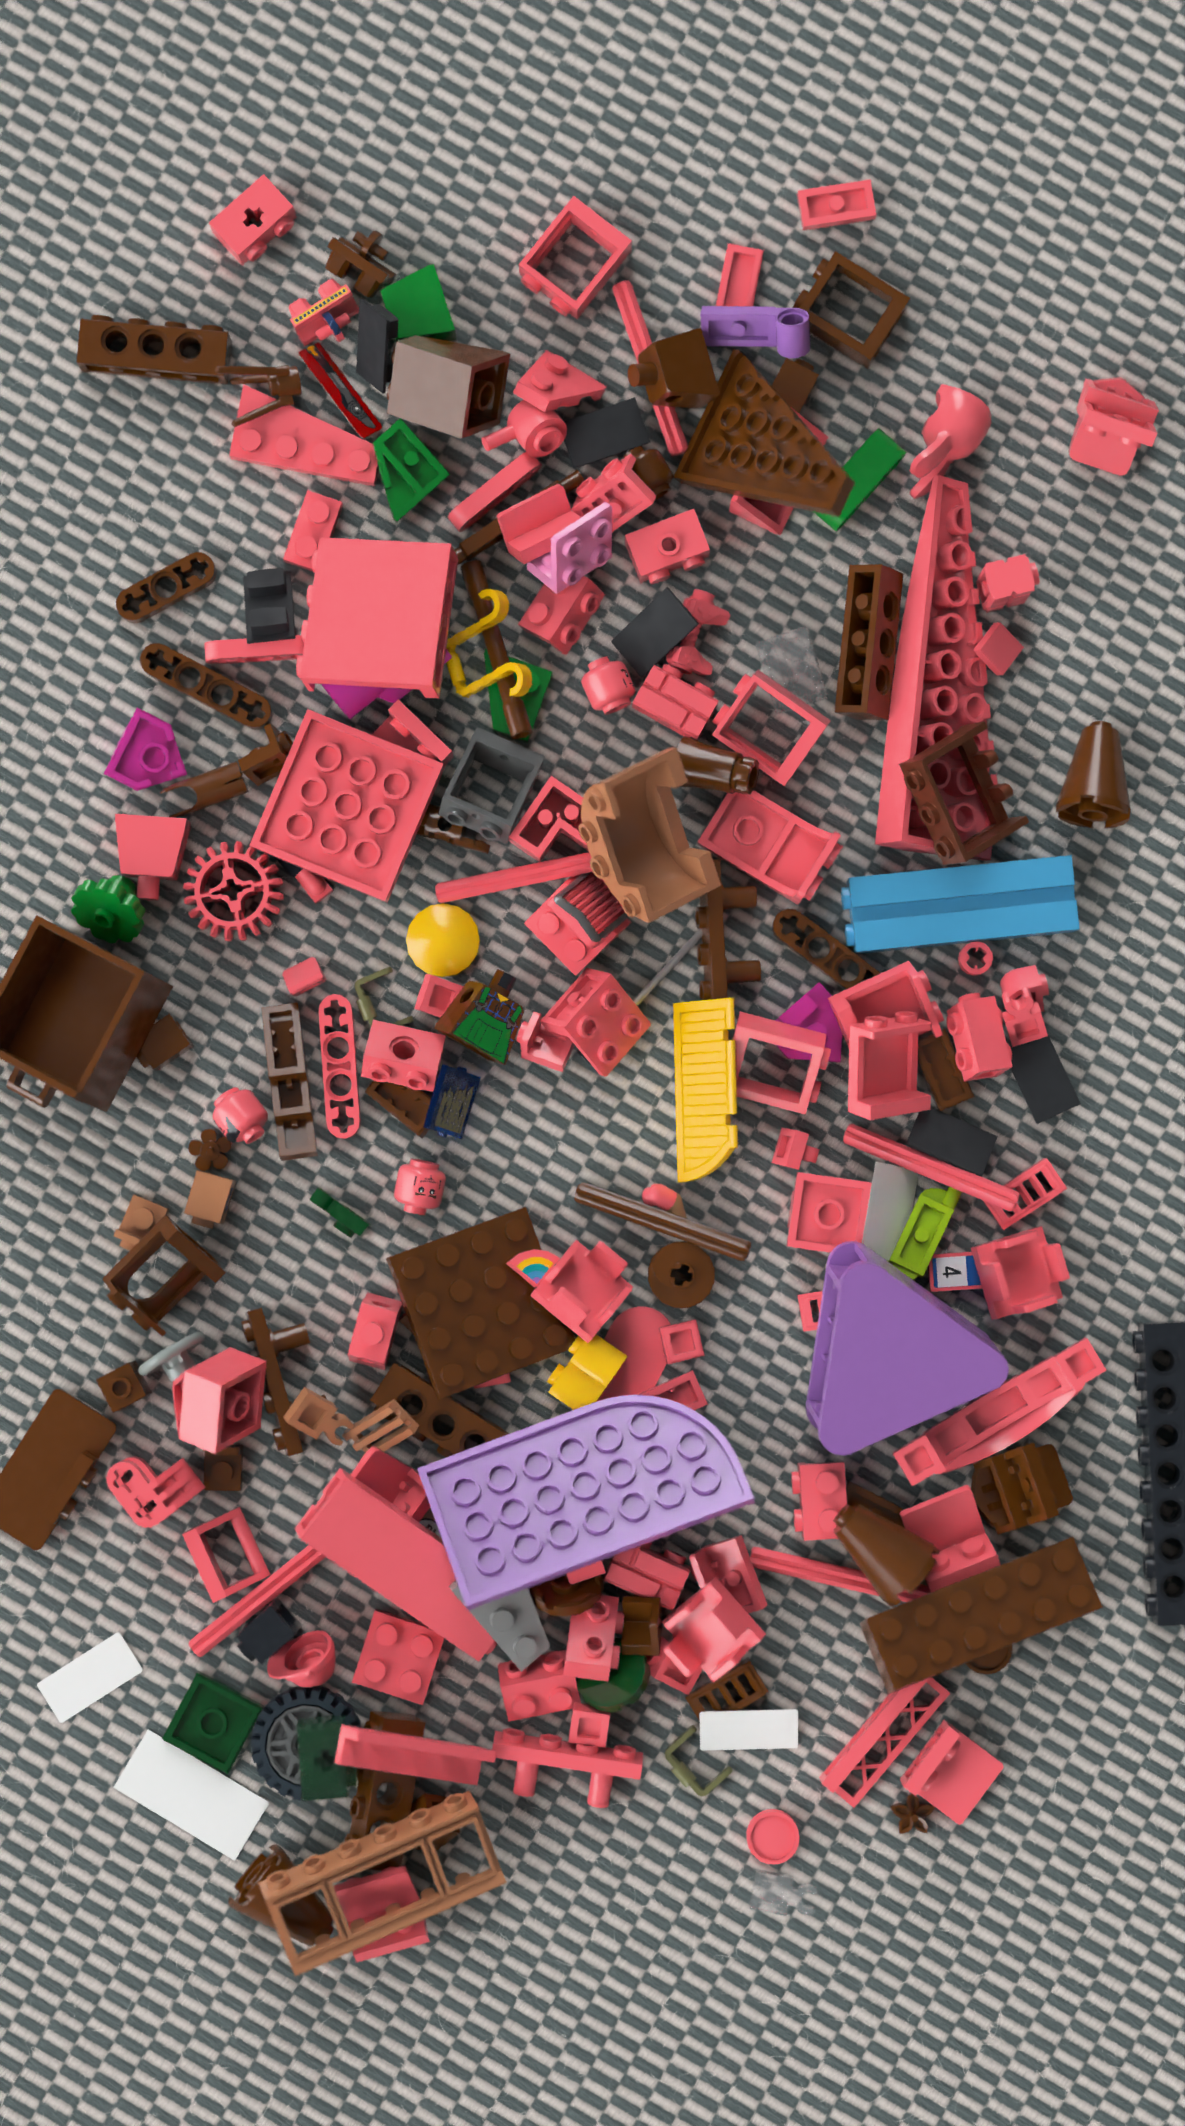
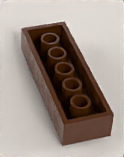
M1070 1537L868 1617L859 1624L887 1693L891 1694L1103 1608L1075 1540L1073 1537Z

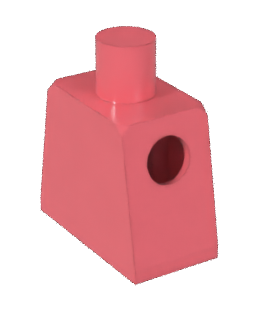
M116 814L115 823L120 872L125 877L138 878L136 896L139 899L157 901L159 900L160 880L178 879L191 822L186 818Z
M367 1292L361 1303L348 1351L349 1361L386 1370L403 1306L402 1301Z

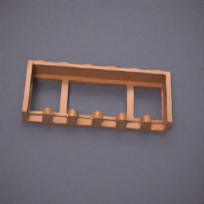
M470 1791L463 1794L456 1793L450 1795L440 1804L428 1809H418L412 1812L408 1818L394 1824L379 1826L369 1835L357 1840H347L340 1844L337 1849L323 1855L310 1856L302 1864L286 1871H276L269 1875L266 1880L258 1883L295 1976L507 1883L479 1811L480 1809ZM473 1822L490 1869L472 1877L467 1872L460 1873L455 1877L456 1884L449 1886L432 1840ZM421 1845L438 1892H435L434 1888H426L420 1893V1900L402 1908L398 1903L390 1904L385 1909L386 1915L368 1923H365L364 1919H356L350 1924V1930L332 1884ZM322 1889L339 1935L330 1939L328 1934H322L315 1939L316 1946L297 1954L278 1907Z

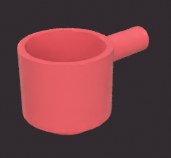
M522 400L510 412L507 426L482 437L481 441L485 450L490 451L516 439L528 455L540 458L551 454L562 444L567 434V426L555 410L543 412L527 401Z

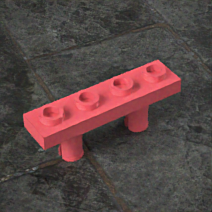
M513 1728L495 1731L492 1750L497 1751L496 1758L517 1761L513 1793L519 1796L532 1797L535 1795L539 1765L591 1772L587 1803L597 1808H607L609 1806L613 1776L641 1779L643 1753L636 1752V1749L631 1746L616 1745L614 1748L568 1743V1741H562V1738L557 1735L542 1734L540 1737L528 1736L523 1731Z

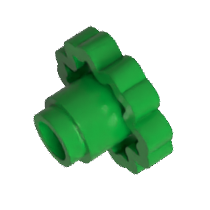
M114 875L110 879H100L98 884L87 879L77 887L71 898L74 903L71 913L76 918L77 923L81 927L90 928L95 938L109 943H116L118 938L124 942H131L133 938L140 934L145 924L142 917L146 911L136 896V886L127 877Z

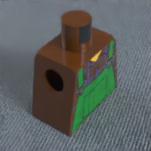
M497 969L489 986L474 981L467 982L436 1023L434 1029L484 1059L505 1065L524 1013L522 1006L508 998L517 979Z

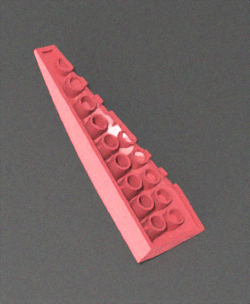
M941 475L933 477L901 625L886 732L875 845L935 855L937 854L934 849V842L926 824H924L919 816L918 806L911 791L904 782V775L899 764L954 733L961 726L984 721L987 724V719L991 718L990 704L986 703L983 688L988 683L986 664L973 651L983 638L982 622H977L975 605L980 604L979 590L978 588L974 589L972 567L976 566L975 551L972 552L969 546L968 534L973 530L968 483ZM988 729L973 737L979 751L994 750L993 740L989 741ZM958 747L928 764L962 842L991 825ZM997 774L990 775L993 784H998ZM992 846L971 859L991 860Z

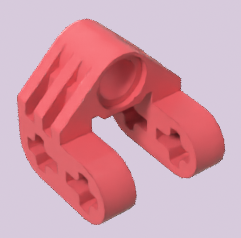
M132 1456L114 1464L108 1470L106 1476L110 1491L132 1520L144 1528L159 1524L206 1488L184 1458L157 1476L145 1460ZM128 1470H131L134 1476L127 1482L123 1476L126 1475ZM153 1500L157 1506L152 1511H149L146 1505Z

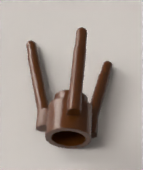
M217 366L215 368V372L218 374L251 375L233 377L230 379V383L232 385L268 383L270 395H278L279 398L234 419L231 423L234 427L254 420L282 406L294 405L293 396L302 394L297 366Z

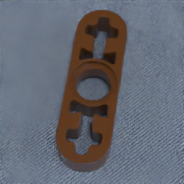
M191 553L121 591L116 600L117 611L127 622H143L211 585L216 578V566L205 553ZM195 562H199L201 566L208 564L209 567L204 570L206 576L202 579H199L197 575L187 578L186 581L190 586L184 589L183 582L175 572L181 569L182 574L186 576L194 571L192 564ZM164 578H171L177 584L176 592L168 598L160 597L156 592L158 582ZM149 587V592L157 604L152 606L151 602L146 600L139 605L141 610L139 613L134 614L131 610L125 612V608L129 606L127 599L134 597L139 601L147 597L143 589Z

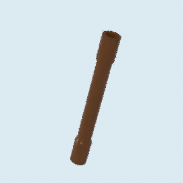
M473 560L461 565L460 569L479 622L480 619L489 615L494 608L491 600L481 599L478 595L482 590L490 588L482 562L480 560ZM499 624L482 631L493 672L496 668L510 662ZM514 674L498 680L497 685L511 738L521 739L531 735L533 731L521 697L510 696V688L516 685Z

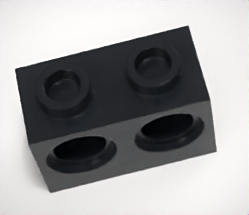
M277 1597L239 1632L236 1637L240 1643L237 1646L249 1661L253 1662L256 1659L262 1665L297 1633L302 1624Z

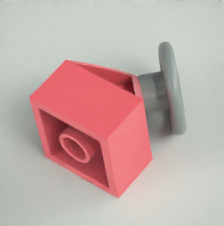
M198 1331L177 1341L148 1359L139 1367L138 1372L142 1376H147L163 1368L169 1380L173 1382V1402L179 1439L216 1454L261 1428L266 1361L229 1347L196 1365L188 1352L201 1344L205 1339L204 1333Z

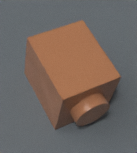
M197 1170L184 1214L193 1216L191 1223L213 1229L214 1223L224 1224L237 1181Z

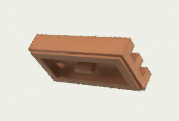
M393 1399L354 1423L352 1430L347 1428L342 1437L346 1441L352 1438L354 1441L352 1447L356 1451L362 1449L366 1453L371 1447H377L385 1452L413 1435L419 1425ZM393 1412L397 1415L367 1435L363 1436L361 1434L362 1431ZM401 1424H405V1426L386 1436L373 1445L371 1444L373 1441L377 1440L378 1438L397 1428Z

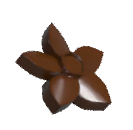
M910 1792L906 1804L896 1803L890 1806L893 1813L901 1818L898 1823L899 1834L909 1832L913 1825L918 1831L928 1833V1825L923 1817L930 1815L936 1807L932 1804L925 1803L919 1805L918 1796Z

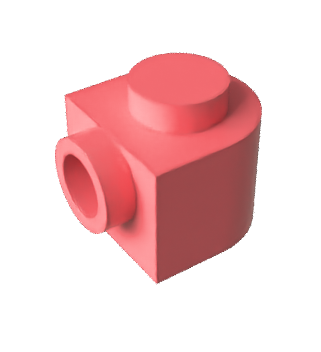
M1036 965L1017 968L1003 976L1000 982L1002 994L1008 992L1010 999L1017 1000L1023 996L1022 987L1027 986L1033 1003L1038 1001L1041 1012H1044L1043 996L1049 995L1048 983L1045 973L1038 974Z

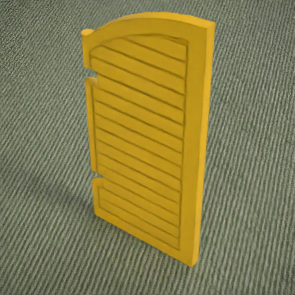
M734 998L673 1003L678 1183L692 1182L711 1174L729 1158L735 1148H738V1125H730V1114H737L735 1040H729L728 1030L735 1029Z

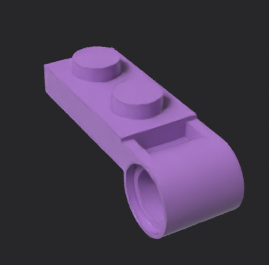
M702 306L700 314L701 328L706 346L777 347V352L786 358H799L810 351L809 314L803 309L756 306Z

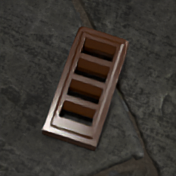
M747 1657L715 1682L710 1680L692 1691L689 1695H686L685 1698L700 1721V1712L706 1710L699 1698L704 1695L714 1711H738L763 1697L769 1691L749 1657ZM743 1673L753 1687L749 1692H746L738 1678ZM731 1681L741 1697L734 1700L725 1683ZM716 1688L720 1690L728 1703L723 1708H721L712 1693Z

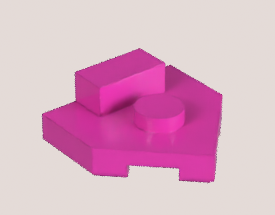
M137 707L118 741L103 774L136 791L187 775L171 724Z
M819 982L775 1021L825 1033V1047L831 1049L828 1062L840 1063L842 1032L828 1000L832 995ZM776 1045L787 1059H811L812 1054Z

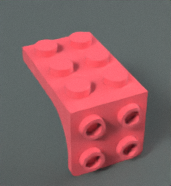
M755 790L751 794L727 793L697 842L699 846L799 905L803 898L810 901L823 880L821 876L817 875L821 867L824 866L829 869L843 847L837 843L841 836L838 832L830 833L813 826Z

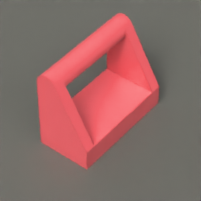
M241 1507L228 1511L182 1534L213 1603L271 1575ZM230 1520L254 1574L227 1585L204 1532Z

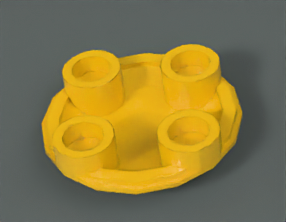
M442 903L428 906L417 913L409 925L406 943L408 954L417 967L427 974L447 977L456 976L470 966L477 956L480 938L478 927L470 914L458 906Z

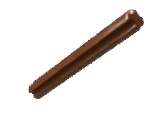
M585 1182L578 1185L574 1195V1200L577 1203L739 1261H745L751 1250V1242Z

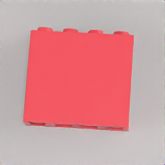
M320 537L318 551L315 550L312 555V571L315 573L314 582L307 589L306 599L307 606L310 608L308 620L303 621L301 630L302 641L305 643L303 655L298 656L296 664L297 676L308 691H314L315 684L420 689L425 698H440L458 557L451 544Z

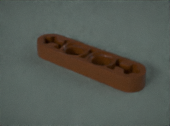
M153 643L146 646L142 651L140 664L150 677L249 729L260 730L271 722L273 716L272 708L263 696L166 645ZM160 652H163V659L174 667L176 659L181 661L174 669L172 680L167 679L171 674L168 669L157 666L155 670H152L153 664L148 660L151 655L158 656ZM188 668H194L200 673V682L193 688H186L180 683L181 673ZM220 685L229 686L233 691V698L226 705H218L213 701V691ZM242 693L247 695L242 700L245 704L251 707L257 706L258 703L262 704L261 710L265 714L262 719L256 717L253 722L249 721V713L238 707L237 714L232 713L239 704Z
M785 909L776 915L772 924V930L777 939L846 990L859 984L863 980L866 971L872 974L873 977L881 974L801 912L795 909ZM791 917H795L798 920L795 926L804 933L807 926L813 930L805 938L801 948L795 944L800 939L799 936L793 932H789L786 936L781 932L783 925L779 922L780 919L789 920ZM822 938L828 942L829 953L826 957L822 959L812 957L808 950V945L812 939ZM852 960L858 965L859 974L855 980L845 981L839 976L838 966L842 961Z

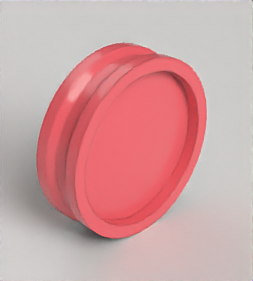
M767 1809L756 1814L749 1822L746 1832L748 1847L759 1861L772 1865L781 1864L795 1854L799 1845V1831L795 1821L789 1814L778 1809Z

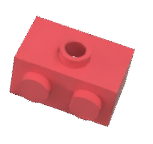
M694 508L626 534L624 540L640 583L648 580L650 584L662 582L671 577V571L681 567L685 571L698 568L705 564L704 558L709 557L710 553L709 545Z

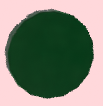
M614 1638L613 1646H620L618 1669L610 1668L608 1682L576 1677L577 1689L584 1700L599 1711L616 1712L622 1710L621 1707L626 1706L628 1703L632 1705L640 1699L648 1686L650 1668L645 1655H622V1638Z

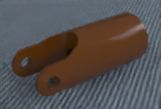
M238 761L174 783L160 791V794L185 786L193 788L197 794V802L193 807L172 814L169 817L184 816L248 793V787L245 778L242 777L243 773Z

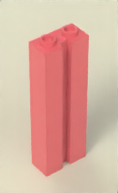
M340 1468L322 1491L323 1496L317 1504H313L295 1527L299 1538L478 1662L485 1654H490L497 1646V1643L449 1587L456 1581V1577L442 1538Z

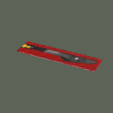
M317 342L298 352L301 359L361 438L364 439L383 428L320 343Z

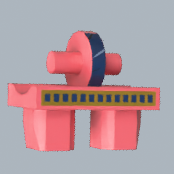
M329 279L321 284L318 289L322 298L320 301L310 306L305 298H299L289 305L288 308L292 316L290 321L304 346H307L316 339L322 341L330 335H333L338 343L345 339L340 329L351 323L350 318L359 313V307L346 284L341 287L334 279Z

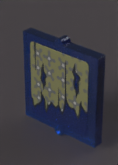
M442 1064L423 1127L437 1131L438 1136L444 1138L450 1135L462 1139L481 1077L467 1073V1069L458 1066L456 1069Z

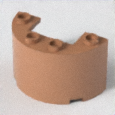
M677 747L666 748L592 785L585 792L581 805L582 823L578 829L581 838L587 844L592 858L590 866L597 878L603 879L628 916H636L648 923L721 886L711 852L689 847L671 788H677L688 782Z

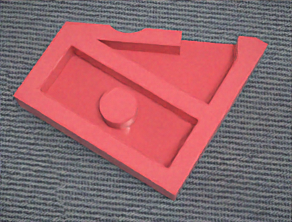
M546 350L517 382L513 393L543 412L557 410L560 406L570 407L578 405L581 398L590 396L594 401H598L602 398L607 386L572 366L562 356Z

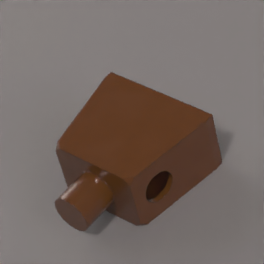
M702 328L693 329L652 343L638 354L639 364H631L628 368L627 375L630 385L633 387L645 386L649 402L653 405L698 409L703 408L720 395Z

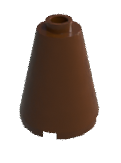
M1094 721L1090 726L1082 729L1056 803L1058 818L1064 822L1086 828H1092L1093 821L1105 822V828H1114L1129 822L1131 807L1120 734L1117 729L1112 728L1111 723Z
M856 1504L853 1507L846 1505L840 1510L833 1521L837 1524L834 1533L881 1599L890 1607L902 1602L897 1595L903 1590L911 1594L919 1586L936 1563V1560L931 1555L939 1554L940 1552L932 1543L860 1504Z
M273 1844L269 1847L274 1851L271 1855L265 1857L261 1853L245 1870L234 1886L239 1891L236 1900L230 1896L228 1905L234 1910L277 1930L258 1883L266 1880L269 1875L276 1871H286L295 1867V1864L278 1844ZM315 1892L278 1907L290 1937L307 1946H313L315 1939L322 1934L330 1936L334 1930V1926L331 1925L333 1917Z

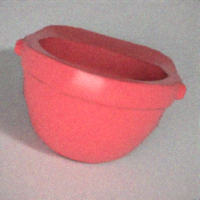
M316 1630L304 1633L285 1643L269 1658L267 1663L268 1675L273 1679H286L300 1687H316L326 1683L335 1670L334 1641L325 1631Z

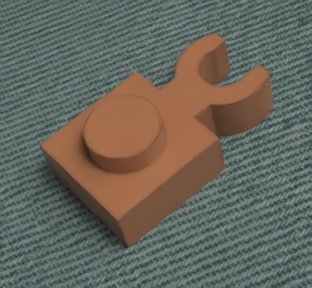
M306 1387L302 1389L283 1417L288 1424L316 1440L324 1431L330 1442L341 1446L343 1441L335 1434V1430L339 1426H346L351 1430L354 1428L353 1423L346 1415L335 1414L338 1408L334 1403Z

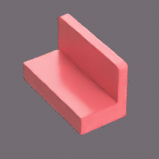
M556 484L497 514V520L508 553L523 564L550 552L551 538L581 518L571 511L565 489L560 484Z

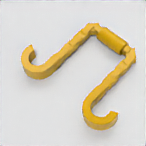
M484 589L478 595L484 600L493 599V611L480 619L479 622L447 639L446 649L452 658L446 662L452 684L455 686L457 694L469 698L498 680L516 673L517 683L513 688H510V696H524L531 688L532 674L530 669L521 663H506L496 668L494 672L466 686L467 680L459 655L455 651L456 646L502 622L509 611V601L505 593L499 590Z

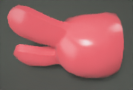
M944 384L940 385L936 392L938 409L926 420L922 430L927 448L918 454L910 465V473L921 478L910 491V495L914 499L929 493L933 477L936 475L944 476L954 460L967 458L978 448L991 425V412L989 407L975 395L960 388Z

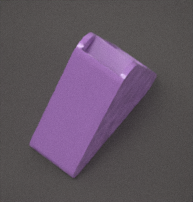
M847 1241L839 1244L831 1251L826 1265L805 1407L809 1421L818 1429L819 1439L829 1452L836 1455H849L1002 1386L1008 1376V1363L984 1331L863 1243Z

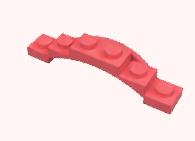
M1085 1337L1055 1356L1046 1358L1020 1375L1016 1374L1006 1380L999 1388L981 1395L953 1412V1415L924 1431L921 1436L892 1452L911 1486L918 1484L933 1474H943L968 1466L1007 1448L1030 1434L1067 1405L1083 1389L1086 1382L1107 1370L1090 1341Z

